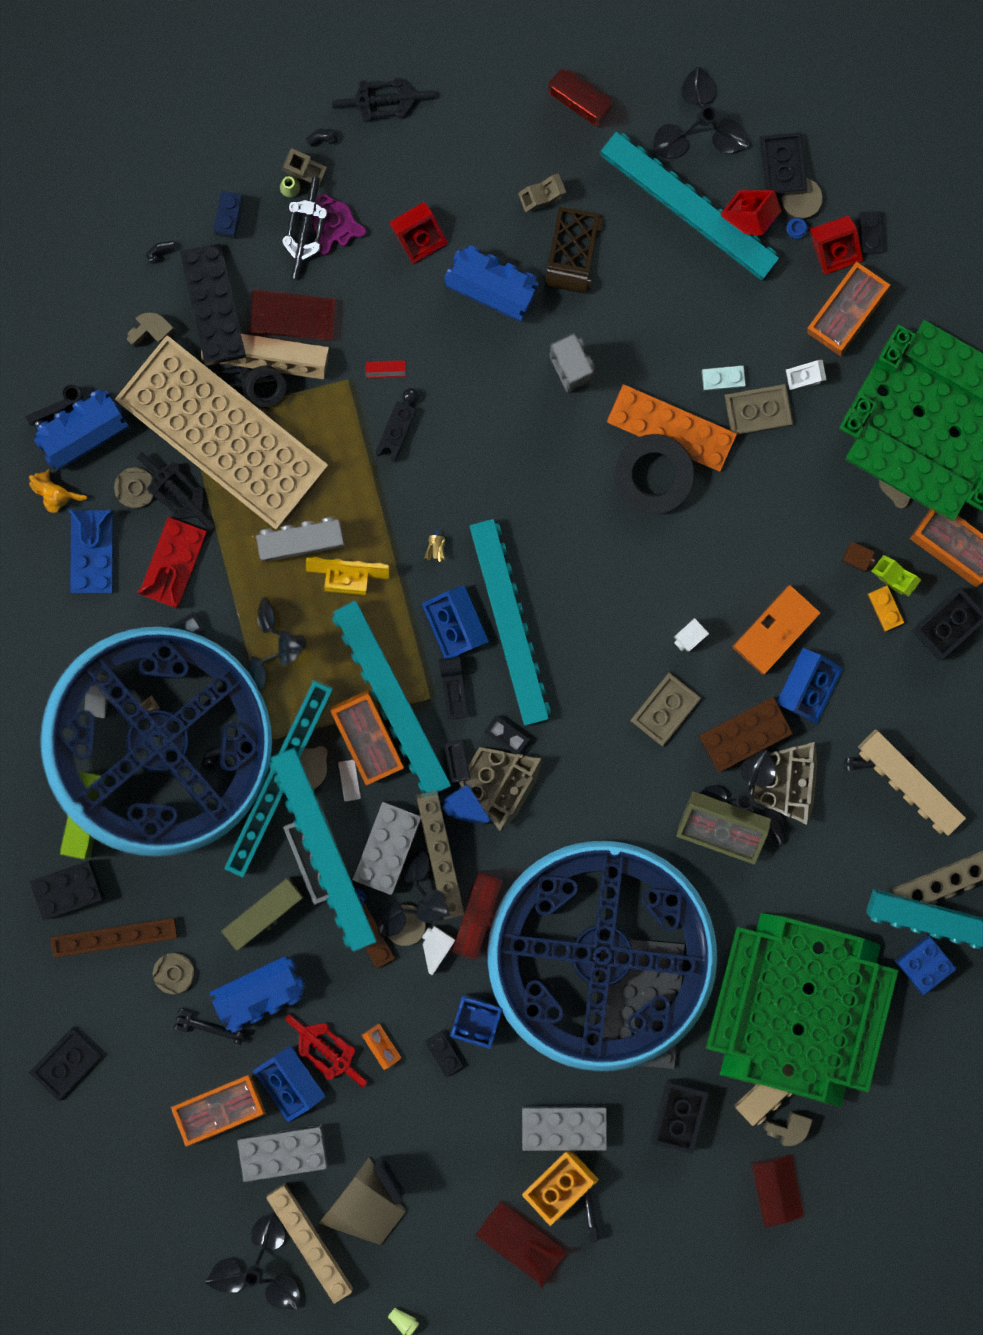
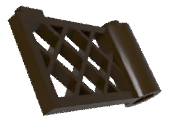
M559 207L545 287L585 294L586 290H590L592 278H588L594 241L596 231H601L603 219L599 218L598 213ZM562 213L571 214L575 221L565 226L561 220ZM585 217L593 218V226L586 230L580 221ZM577 223L583 233L574 238L568 229ZM565 231L571 241L562 246L557 238L558 235ZM586 235L590 245L582 250L577 240ZM574 243L579 253L570 258L565 248ZM560 251L568 259L562 264L553 262L554 255ZM582 255L587 261L586 268L577 267L573 260Z

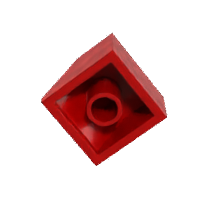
M739 190L721 212V216L745 235L759 236L766 232L781 212L775 190Z
M425 202L389 222L412 264L448 244L434 214Z
M849 215L810 229L813 246L824 275L853 265L856 261L858 263L863 261L857 228Z

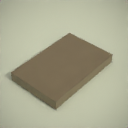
M786 384L724 395L730 431L737 433V435L793 425Z
M668 673L630 721L663 747L701 698L672 674Z

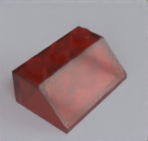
M561 69L548 83L547 93L597 128L612 108L613 103L610 102L611 99L604 93L598 94L594 91V87L586 81L582 83L571 70L567 69L565 71Z
M792 1155L751 1162L764 1227L786 1224L803 1217Z

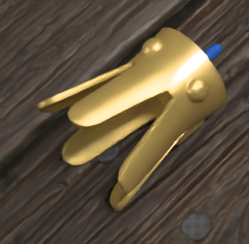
M437 530L436 535H429V545L424 559L431 560L433 554L434 559L438 557V560L442 562V560L446 561L444 554L445 537L438 536Z

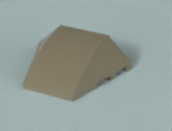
M815 742L769 753L775 765V778L771 784L765 787H759L754 783L750 793L754 798V802L808 825L814 805L817 774Z
M479 747L469 764L471 779L461 781L459 784L462 787L469 786L487 816L499 831H502L518 815L538 779L542 759Z
M369 1157L318 1224L381 1245L406 1211L400 1202L398 1204L394 1203L374 1170V1164Z

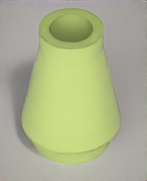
M287 176L280 184V191L286 197H294L300 191V183L296 178ZM292 182L293 184L291 186H286V184Z
M394 1308L388 1316L403 1335H412L419 1326L416 1318L397 1308Z

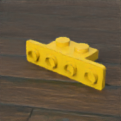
M320 557L306 558L307 572L326 573L324 591L366 595L368 577L389 579V565H384L383 563L372 564L362 561H343L341 559L329 560Z

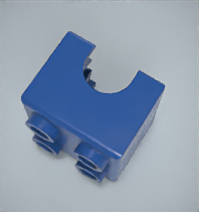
M928 935L922 937L894 960L922 995L928 993L956 970L954 965Z
M462 994L450 1037L491 1049L502 1008L497 1004Z

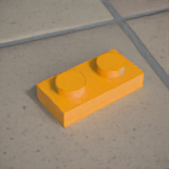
M888 585L868 594L884 632L904 623Z

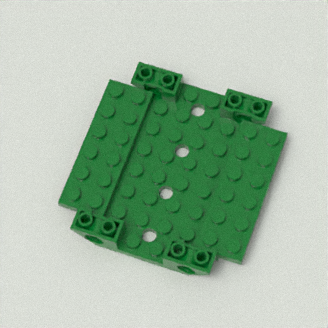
M926 320L922 321L916 334L898 324L883 347L839 427L843 432L856 438L845 460L952 522L956 519L965 501L983 512V353ZM878 387H885L888 395L880 396L877 391ZM915 407L923 410L924 415L922 417L915 416L913 412ZM950 428H956L959 431V437H952L949 433Z
M760 913L756 932L736 927L705 1048L725 1054L720 1075L842 1107L846 1087L869 1092L898 973L896 969L877 964L881 945L857 936L765 913ZM820 942L824 946V951L821 954H816L813 951L814 943ZM805 983L813 985L814 991L811 995L803 992V985ZM796 1023L801 1024L804 1028V1032L800 1036L795 1035L792 1030ZM786 1064L791 1065L794 1069L793 1074L789 1077L785 1076L782 1072L783 1066Z

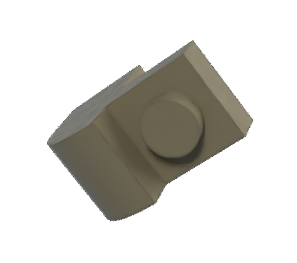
M291 148L282 171L296 179H301L311 184L312 177L320 178L321 182L327 167L310 160V156Z
M558 173L541 183L526 187L518 195L525 212H529L560 200L566 191Z
M144 313L135 318L140 323V326H134L128 332L126 339L135 347L150 334L160 344L166 335L170 336L175 330L162 316L156 313Z
M790 1111L786 1126L765 1120L763 1129L768 1131L767 1135L779 1138V1135L782 1136L780 1141L782 1145L794 1146L806 1138L812 1119Z

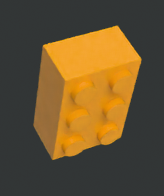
M568 1150L522 1196L551 1226L599 1179L572 1150Z

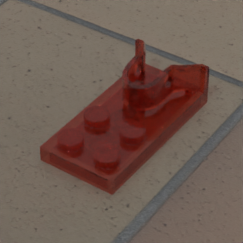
M262 290L251 292L252 311L248 334L263 333L325 341L333 340L335 299Z
M501 1201L475 1234V1236L538 1282L541 1288L562 1258L567 1255V1251Z

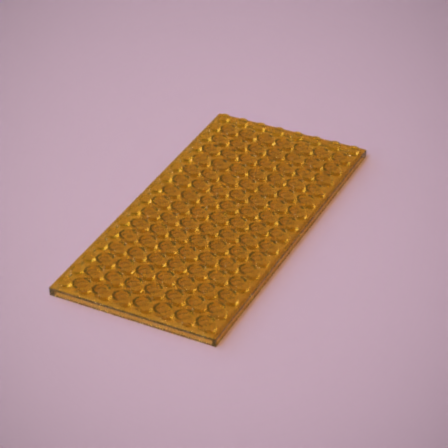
M348 379L285 395L279 403L271 407H261L254 403V406L328 464L326 470L277 530L201 470L249 660L253 657H258L261 660L279 653V635L271 633L270 630L268 633H263L257 624V609L263 596L268 598L275 612L276 624L273 628L278 631L288 630L292 635H304L306 639L305 650L290 665H283L279 657L264 663L268 679L265 688L260 692L269 714L272 740L288 735L314 679L333 687L314 729L336 724L331 713V706L368 689L369 691L373 690L369 682H364L360 674L363 669L360 664H355L351 656L354 653L351 646L345 645L341 637L344 634L341 627L337 628L332 620V617L335 616L334 610L355 599L408 702L413 704L431 699ZM334 517L335 520H339L341 523L345 543L344 548L265 563L260 559L256 535H260L261 530L273 529L274 532L281 531V527L293 525L297 528L302 527L301 523L314 521L315 524L322 523V519ZM320 557L329 560L341 559L351 562L383 563L384 565H389V579L368 577L366 595L324 591L326 573L307 572L306 558ZM375 702L378 710L381 709L382 706L380 702Z

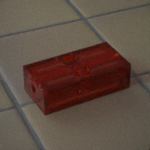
M481 871L478 872L452 950L453 953L473 960L477 959L487 926L492 927L493 924L489 920L490 918H495L492 911L503 881L502 878Z

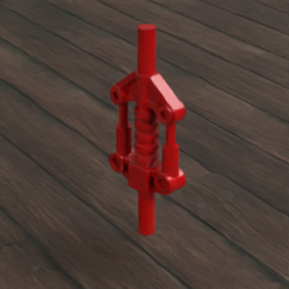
M289 1013L284 1020L300 1033V1056L309 1058L328 1080L345 1072L362 1088L366 1085L368 1081L350 1066L352 1056L355 1053L353 1046H349L339 1036L334 1035L329 1030L328 1024L321 1023L305 1027ZM325 1033L330 1036L334 1043L344 1051L341 1057L338 1056L337 1052H334V1049L331 1050L329 1045H325L326 1042H322V1039L317 1038V1036ZM312 1043L313 1047H316L318 1052L321 1051V1054L325 1055L326 1059L329 1058L330 1062H333L334 1065L328 1068L323 1062L314 1058L309 1053L310 1044Z

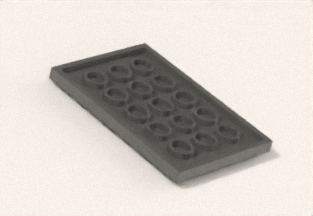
M602 937V941H607L610 937ZM629 939L633 950L684 956L685 944ZM605 950L600 952V961L603 962L604 958H608V953H605ZM621 952L617 956V961L620 964H625L629 960L626 952ZM645 954L638 958V963L642 967L647 966L650 962L649 957ZM662 957L659 960L660 968L667 969L670 966V960L667 957ZM683 960L679 965L681 970H683ZM630 969L624 979L612 986H608L602 1041L617 1040L637 1034L628 1028L627 1020L631 1014L657 995L664 996L668 999L671 1006L680 991L682 975ZM599 970L598 982H603L606 974ZM597 991L596 1003H600L603 1000V994ZM657 999L654 1002V1008L658 1011L663 1010L666 1006L663 999ZM595 1012L594 1024L600 1022L601 1016ZM635 1017L631 1020V1027L633 1029H639L642 1026L640 1018ZM661 1020L653 1021L651 1025L653 1031L659 1032L662 1030L663 1023ZM595 1033L593 1034V1045L599 1040L598 1035ZM676 1045L659 1057L638 1066L674 1069Z

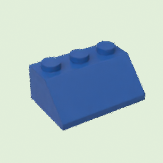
M465 585L446 591L422 603L444 658L456 657L488 643Z
M802 648L779 696L777 705L817 724L844 668L820 654Z
M468 785L441 801V810L446 817L450 816L451 819L477 825L490 821Z
M290 1045L252 1071L287 1122L311 1109L326 1097Z

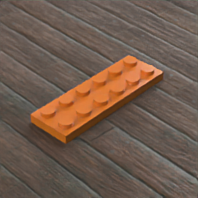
M623 384L607 420V423L639 437L648 434L669 436L682 444L692 460L719 472L737 435L735 432Z

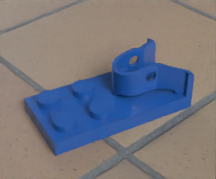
M69 509V514H71L70 593H113V511L111 509Z

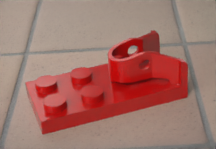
M168 517L140 590L138 589L137 594L178 609L207 531Z

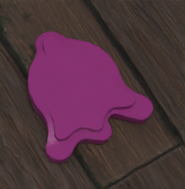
M320 194L317 197V203L330 212V216L325 222L324 232L321 234L320 244L322 245V250L319 252L320 254H329L335 241L342 247H345L352 237L362 238L366 235L365 227L355 222L351 210L344 202L332 199L327 194ZM313 215L314 219L312 223L315 232L317 233L316 228L319 217Z

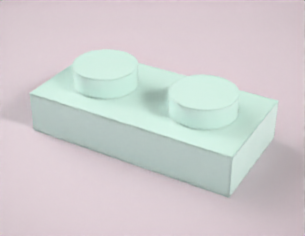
M743 366L702 369L704 391L745 387Z

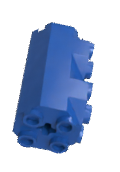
M469 245L468 249L463 248L462 251L458 249L453 259L454 267L453 269L449 268L444 277L446 288L521 323L535 296L533 293L539 286V283L536 282L537 277L529 272L523 274L517 271L518 268L510 263L502 266L499 264L497 257L491 254L485 256L480 253V249Z
M101 389L94 391L90 394L91 398L86 401L82 399L72 405L74 408L72 412L66 413L65 410L54 416L55 419L49 423L45 421L36 427L38 432L34 441L40 450L46 452L45 459L50 467L53 469L57 468L60 471L130 428L107 390L104 392Z
M285 955L209 992L210 997L215 996V1000L212 1003L221 1022L228 1023L225 1026L226 1030L231 1029L232 1033L245 1026V1022L250 1020L252 1024L264 1017L263 1013L269 1011L271 1015L281 1010L283 1004L288 1002L289 1005H292L302 999L301 995L304 993L303 989L306 986L302 977H297L294 971L297 967L292 957L288 959Z

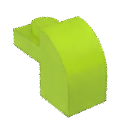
M885 555L882 556L871 571L881 581L901 595L910 596L921 581L919 577L906 571L895 560Z

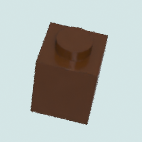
M850 542L841 562L865 572L867 568L871 569L875 561L873 557L874 551Z

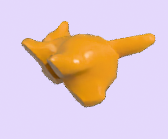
M50 469L45 472L35 473L34 476H29L31 481L29 483L30 487L36 494L43 496L44 506L51 513L59 512L60 508L66 505L70 499L77 501L87 499L85 495L68 492L63 487L51 482Z

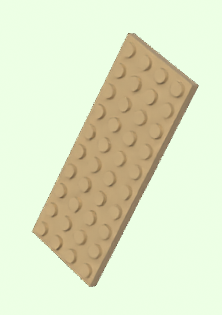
M166 335L115 398L119 404L276 530L328 467V464L168 335Z

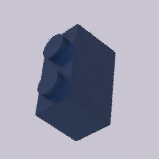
M221 191L213 230L216 236L236 239L244 200L242 194Z

